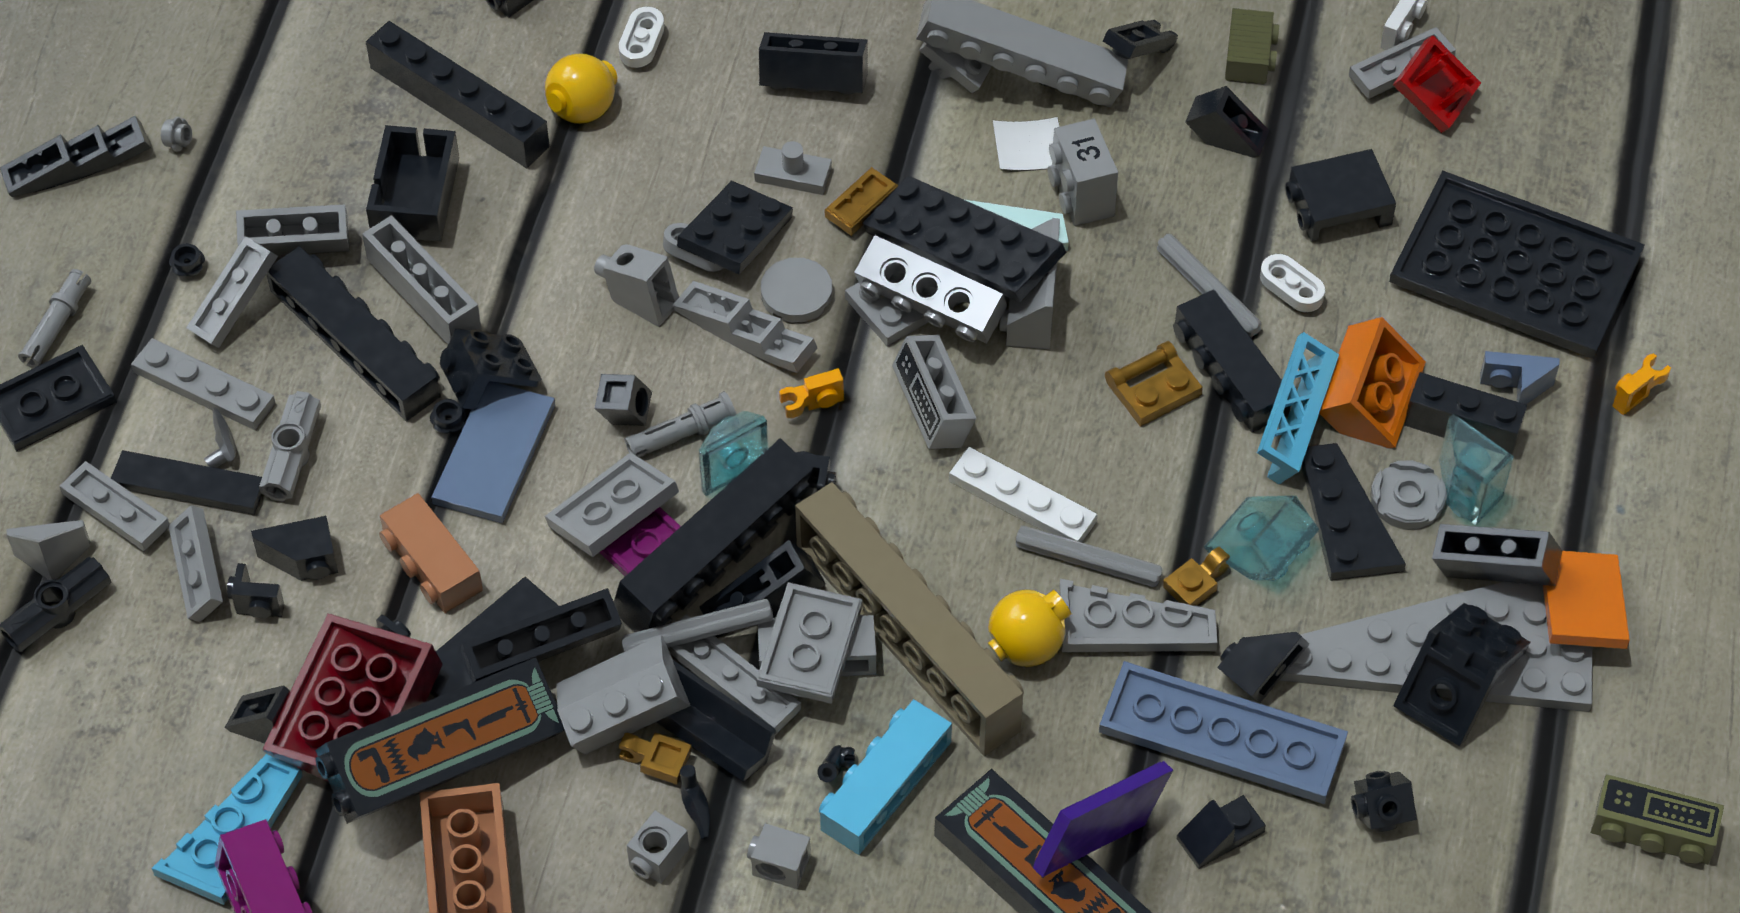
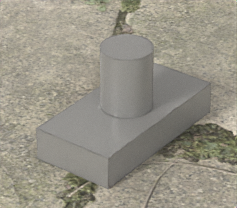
M795 141L785 143L782 150L763 146L754 172L755 182L823 195L832 169V159L803 154L802 145Z

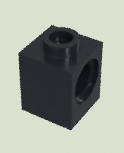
M601 374L594 409L612 425L646 426L652 391L635 375Z

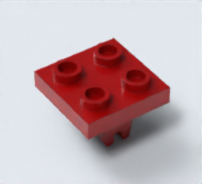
M1432 35L1422 43L1393 83V86L1442 133L1451 127L1481 82Z

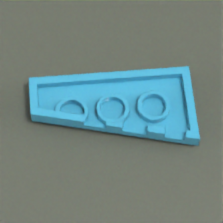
M266 754L231 789L232 793L219 806L214 805L204 815L205 820L191 834L187 832L176 843L177 848L165 860L161 858L152 867L154 876L224 905L228 896L215 867L220 835L265 819L271 829L302 778L301 769Z

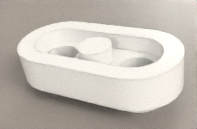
M641 7L630 15L619 42L620 59L625 65L638 68L646 66L652 61L664 32V18L658 9Z
M1283 254L1270 255L1263 261L1260 272L1262 284L1294 309L1301 312H1312L1322 305L1325 294L1324 284L1307 269Z

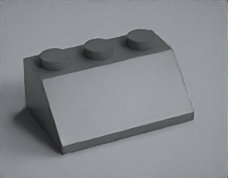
M1052 218L1032 228V230L1059 241L1060 219ZM1057 263L1021 302L1003 295L1005 301L1009 302V310L1004 311L1000 321V331L1007 332L1006 346L1050 350Z
M662 635L557 683V711L570 745L585 755L622 738L624 733L631 734L690 706Z

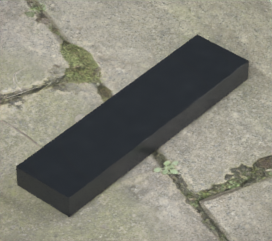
M125 450L121 451L111 476L112 480L128 491L255 515L262 497L259 489L262 480L261 476Z

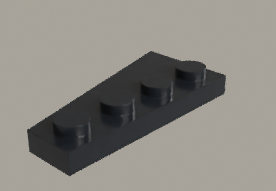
M1332 443L1308 446L1302 462V469L1329 580L1404 572L1405 561L1339 445Z

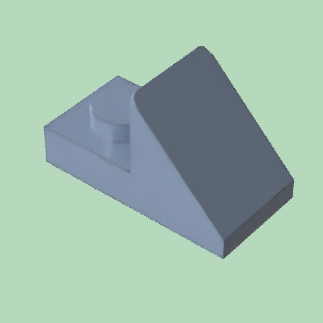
M1485 351L1480 372V384L1492 385L1498 388L1515 387L1517 388L1516 401L1528 404L1554 386L1560 358Z

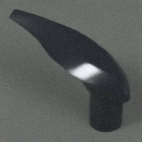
M684 765L680 769L682 801L687 813L696 823L701 839H707L710 829L708 801L697 781L695 767Z

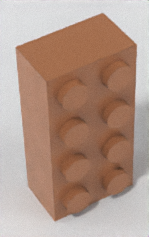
M494 783L419 793L429 913H514L504 806L500 784Z

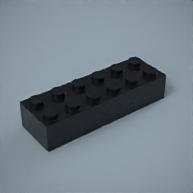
M779 438L620 580L613 601L620 619L633 632L671 623L673 620L671 616L679 608L686 611L695 603L699 597L697 592L706 584L709 587L714 586L726 573L724 568L732 560L739 563L751 551L752 546L750 544L758 537L762 540L767 538L778 526L776 520L784 513L790 516L796 511L795 505L804 500L802 496L810 487L808 479L813 468Z

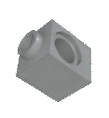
M655 810L626 845L630 868L644 879L650 877L661 884L689 849L687 830ZM652 847H661L664 849L659 853L648 852V850Z
M765 823L760 836L754 835L748 848L747 858L751 859L752 875L798 889L811 856L810 837Z

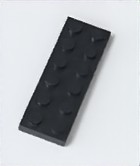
M909 175L863 222L867 233L887 240L1018 302H1021L1067 253L1063 243Z

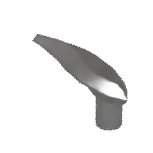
M213 408V423L216 432L215 441L219 449L205 457L204 460L209 467L217 468L227 461L234 460L236 447L224 417L217 408Z

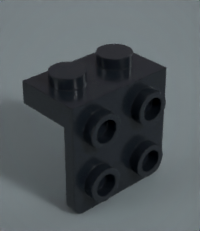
M455 329L447 348L442 351L439 364L461 407L464 409H476L489 381L538 387L542 380L522 341L511 334L496 335L477 329L471 331Z

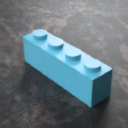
M914 699L905 710L900 708L892 717L889 729L882 738L877 736L870 743L863 761L859 765L854 764L848 769L842 781L843 785L835 794L829 793L819 807L821 831L860 855L950 745L952 723Z

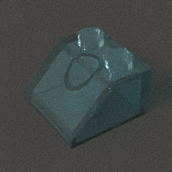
M1454 414L1448 420L1439 459L1441 476L1446 487V505L1457 516L1466 518L1476 526L1503 498L1514 456Z
M1297 496L1247 497L1206 543L1204 548L1210 553L1220 546L1230 556L1226 563L1250 580L1276 581L1287 573L1288 566L1309 547L1310 540L1319 531V528Z

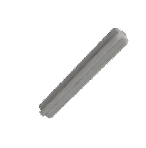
M1166 234L1163 238L1159 239L1157 250L1202 294L1214 289L1250 338L1258 334L1261 330V321L1172 234Z
M1021 526L1016 536V546L1152 587L1158 586L1162 576V567L1160 565L1027 526Z
M762 599L624 635L622 637V646L625 652L662 635L669 648L769 622L773 619V612L770 602L767 599Z

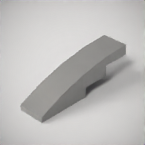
M693 281L672 305L675 311L733 346L795 373L801 369L817 349L814 338L785 329L781 318L754 310L749 299Z

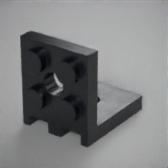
M1463 603L1428 632L1393 706L1456 745L1461 746L1466 741L1496 679L1526 653L1531 642L1523 638L1515 628L1501 625L1488 617L1483 609ZM1437 684H1444L1451 690L1452 701H1445L1439 697L1436 691Z

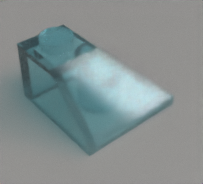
M742 411L733 417L729 416L722 419L716 426L712 427L699 448L701 489L705 496L728 485L768 449L767 420L763 415Z

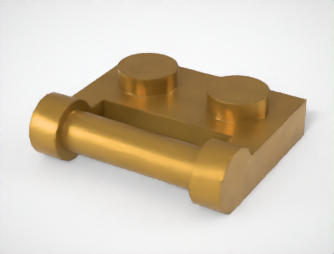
M1170 341L1157 345L1156 351L1120 369L1114 367L1105 372L1108 386L1140 427L1202 395V385L1179 358L1174 345ZM1162 363L1168 368L1131 388L1126 383Z

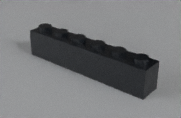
M391 21L385 23L366 41L370 68L526 169L550 147L547 120Z
M299 246L271 266L266 274L270 291L406 422L441 397L438 384L440 376L436 369L430 363L426 362L424 364L418 359L412 346L405 340L402 342L398 340L388 323L383 319L377 320L371 314L365 301L360 297L355 299L348 292L345 283L336 275L332 277L316 255L312 254L310 256Z

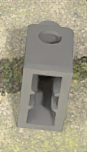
M625 244L612 257L603 254L597 259L594 272L596 275L606 279L611 299L615 303L658 327L674 311L672 305L679 298L667 256Z

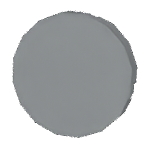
M787 258L776 262L766 270L761 280V300L769 313L781 316L783 321L790 323L806 322L820 316L828 303L830 304L832 300V279L827 270L816 261L806 258Z
M1413 460L1396 461L1383 471L1381 469L1375 476L1370 492L1371 503L1378 516L1389 525L1404 530L1421 529L1433 524L1441 516L1447 498L1446 487L1442 478L1440 477L1439 480L1438 476L1434 474V470L1428 465Z

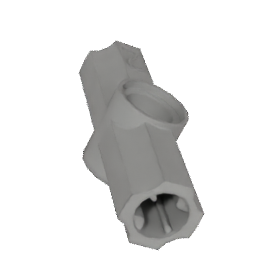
M297 391L295 394L289 395L280 424L272 432L271 440L273 446L259 486L261 494L268 496L271 500L284 502L286 499L293 497L301 468L309 460L310 453L308 447L321 409L320 399L313 397L308 392Z

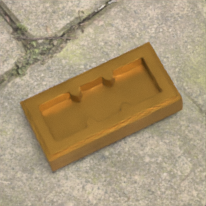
M871 167L825 209V218L852 236L898 185Z

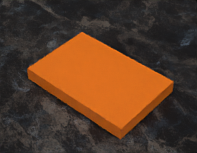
M1562 551L1555 586L1543 585L1549 643L1627 649L1630 639L1618 555Z

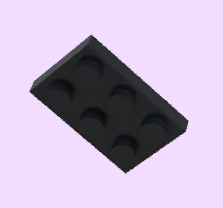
M731 180L678 235L677 247L736 274H740L791 220L793 207Z

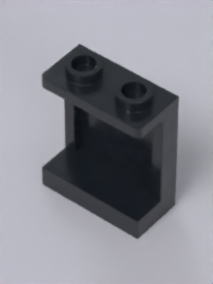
M1372 149L1291 167L1289 182L1285 184L1286 196L1290 203L1295 204L1299 227L1302 231L1306 230L1311 242L1319 239V233L1322 228L1370 217L1375 218L1379 228L1392 225L1396 201Z

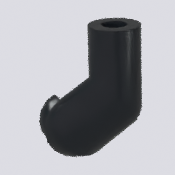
M842 745L834 746L818 767L817 774L819 779L823 782H831L839 775L841 767L850 768L854 765L855 749L852 747H842Z

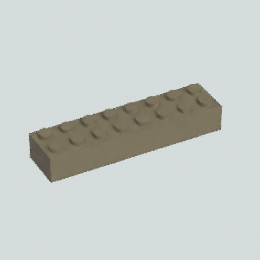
M831 482L796 504L797 546L812 557L820 573L839 594L863 599L860 614L863 616L874 615L875 635L979 752L986 756L1020 733L1024 694L1020 682L1013 675L1008 676L999 667V662L990 649H983L975 640L971 628L964 621L959 622L951 614L946 600L940 595L935 596L927 587L923 575L917 569H911L903 561V556L894 543L890 542L888 544L884 540L876 523L870 517L865 518L857 510L851 495L846 491L841 492Z

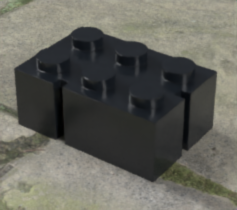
M385 125L373 177L374 184L371 185L366 207L369 228L392 215L414 239L442 242L460 158L456 131L424 128L423 139L426 156H421L417 128Z

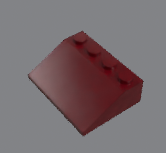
M328 613L262 750L277 759L329 782L328 779H324L317 769L316 757L318 756L315 750L336 738L425 703L443 663L430 643Z

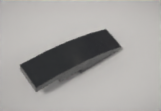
M133 116L105 132L97 125L69 141L60 134L1 166L0 171L8 194L14 197L50 189L85 178L118 165L150 149L151 146L141 121L136 116Z

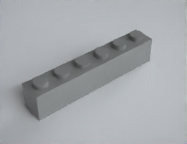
M926 0L923 5L916 36L917 40L926 42L932 47L946 49L960 54L966 59L980 61L993 66L997 70L1017 74L1031 82H1039L1051 86L1063 93L1073 94L1090 100L1097 105L1111 107L1123 91L1128 59L1117 56L1112 50L973 0Z

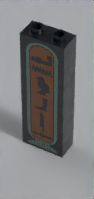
M535 657L329 741L315 750L318 756L316 757V766L320 775L324 779H328L334 793L332 794V803L336 812L340 816H344L348 824L555 737L565 731L557 711L555 699Z
M992 768L935 817L934 836L1018 913H1152L1089 855H1085L1044 877L1033 869V864L1053 823Z

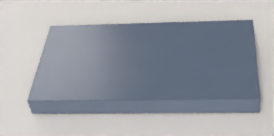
M489 381L476 409L471 410L433 492L431 497L432 504L503 524L555 408V398Z

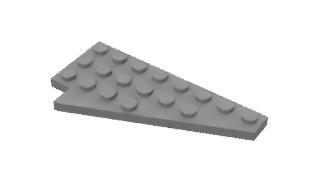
M1501 582L1301 634L1310 644L1280 681L1399 693L1428 632L1460 605L1466 603L1483 609L1488 617L1501 625L1515 628L1523 638L1531 642L1526 653L1496 679L1486 702L1589 712L1592 705V646L1550 644L1543 585ZM1437 684L1436 691L1439 697L1452 698V692L1446 685Z

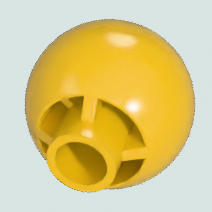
M571 54L561 58L552 66L546 77L545 96L548 106L560 118L572 123H588L600 118L609 109L613 101L615 85L618 80L616 70L608 61H601L588 54Z
M1028 589L1012 592L996 604L990 615L988 632L992 640L988 642V645L1000 661L1007 658L1012 664L1021 667L1041 665L1050 660L1061 648L1066 632L1064 620L1072 615V613L1054 589L1047 595Z

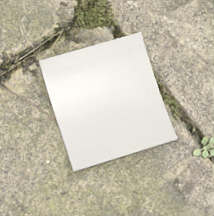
M1058 117L1026 122L993 120L1000 169L1038 170L1048 169V166L1052 165L1049 144L1053 143L1054 128L1059 127Z

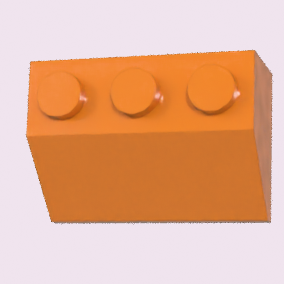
M1383 317L1348 326L1319 414L1340 434L1386 448H1394L1405 422L1409 400L1419 373L1423 371L1426 361Z

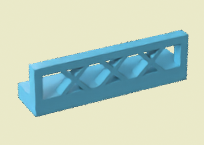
M1305 332L1297 337L1257 451L1259 455L1272 462L1267 477L1277 484H1281L1300 471L1339 357L1338 353ZM1305 348L1316 354L1308 361H1306L1303 354ZM1302 377L1299 387L1296 391V388L1293 383L1294 379ZM1292 406L1286 420L1283 413L1284 408ZM1281 435L1277 450L1271 447L1273 439Z

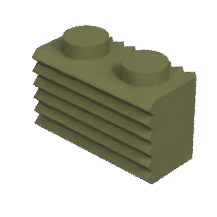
M1232 8L1225 79L1227 81L1231 79L1234 82L1239 80L1240 82L1246 81L1250 83L1253 81L1255 84L1260 82L1263 85L1267 82L1268 71L1275 72L1277 51L1270 50V47L1278 43L1279 24H1273L1274 12Z

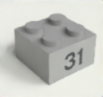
M1095 118L1054 128L1053 143L1049 144L1052 165L1048 166L1047 170L1051 185L1053 187L1057 186L1059 189V202L1063 213H1069L1074 226L1115 216L1118 170Z

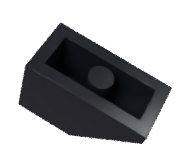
M1227 86L1196 96L1185 121L1207 145L1252 158L1260 156L1270 131Z
M327 516L251 531L257 557L300 581L307 579L318 580L338 573Z
M1297 632L1242 637L1238 643L1234 642L1224 650L1220 657L1222 662L1217 668L1261 703L1310 643Z

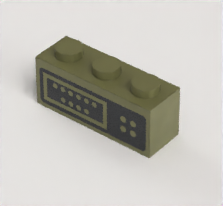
M1606 774L1599 793L1590 833L1599 835L1610 842L1622 841L1640 846L1647 852H1663L1678 856L1688 863H1704L1708 865L1717 844L1724 805Z

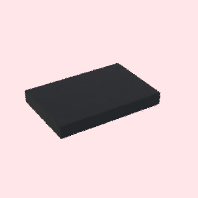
M82 344L0 384V426L17 452L117 403L111 388Z

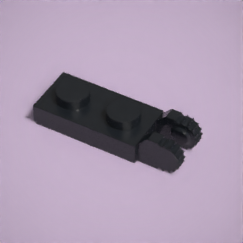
M1141 20L1108 29L1103 42L1112 47L1113 53L1124 59H1132L1157 51L1161 53L1170 51L1177 42L1178 35L1170 30L1160 32L1161 24L1156 20Z

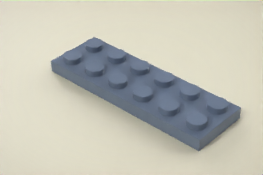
M1126 661L1123 662L1099 725V733L1325 804L1348 731Z

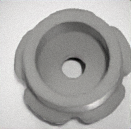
M175 117L163 123L161 128L163 145L179 152L182 150V147H186L191 142L192 128L188 125L186 119Z

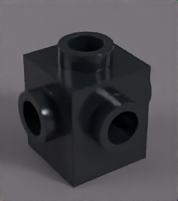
M1375 771L1367 774L1366 779L1354 781L1356 795L1351 796L1354 815L1371 830L1374 829L1378 832L1390 831L1397 828V824L1417 820L1412 783L1401 772Z

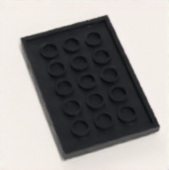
M1442 170L1390 274L1389 282L1594 359L1641 258L1645 244Z

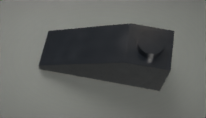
M788 540L700 605L699 608L704 615L767 599L770 602L773 615L778 614L788 582L815 589H820L826 583L812 557ZM730 632L723 633V634H719V635H715V636L718 638V637L723 636V635H725V634H728V633H730Z

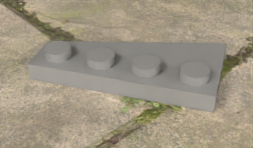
M1060 579V597L1072 613V615L1064 620L1066 632L1062 644V652L1216 651L1217 649L1216 615L1213 609L1169 600L1159 603L1146 600L1144 595L1130 593V596L1109 593L1107 592L1108 588L1092 585L1090 589L1075 586L1073 581Z

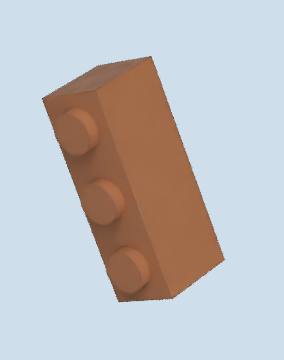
M419 493L380 515L383 531L379 532L382 542L390 552L396 550L401 557L399 560L406 574L410 578L417 577L421 583L420 589L430 604L436 602L445 614L483 591L480 570Z

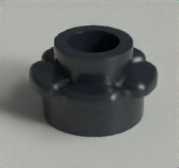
M184 243L173 249L169 264L173 267V272L178 276H194L203 269L202 264L205 263V256L195 245Z
M444 399L437 402L430 414V422L434 424L436 431L448 434L461 430L465 425L464 419L467 415L465 409L457 401Z

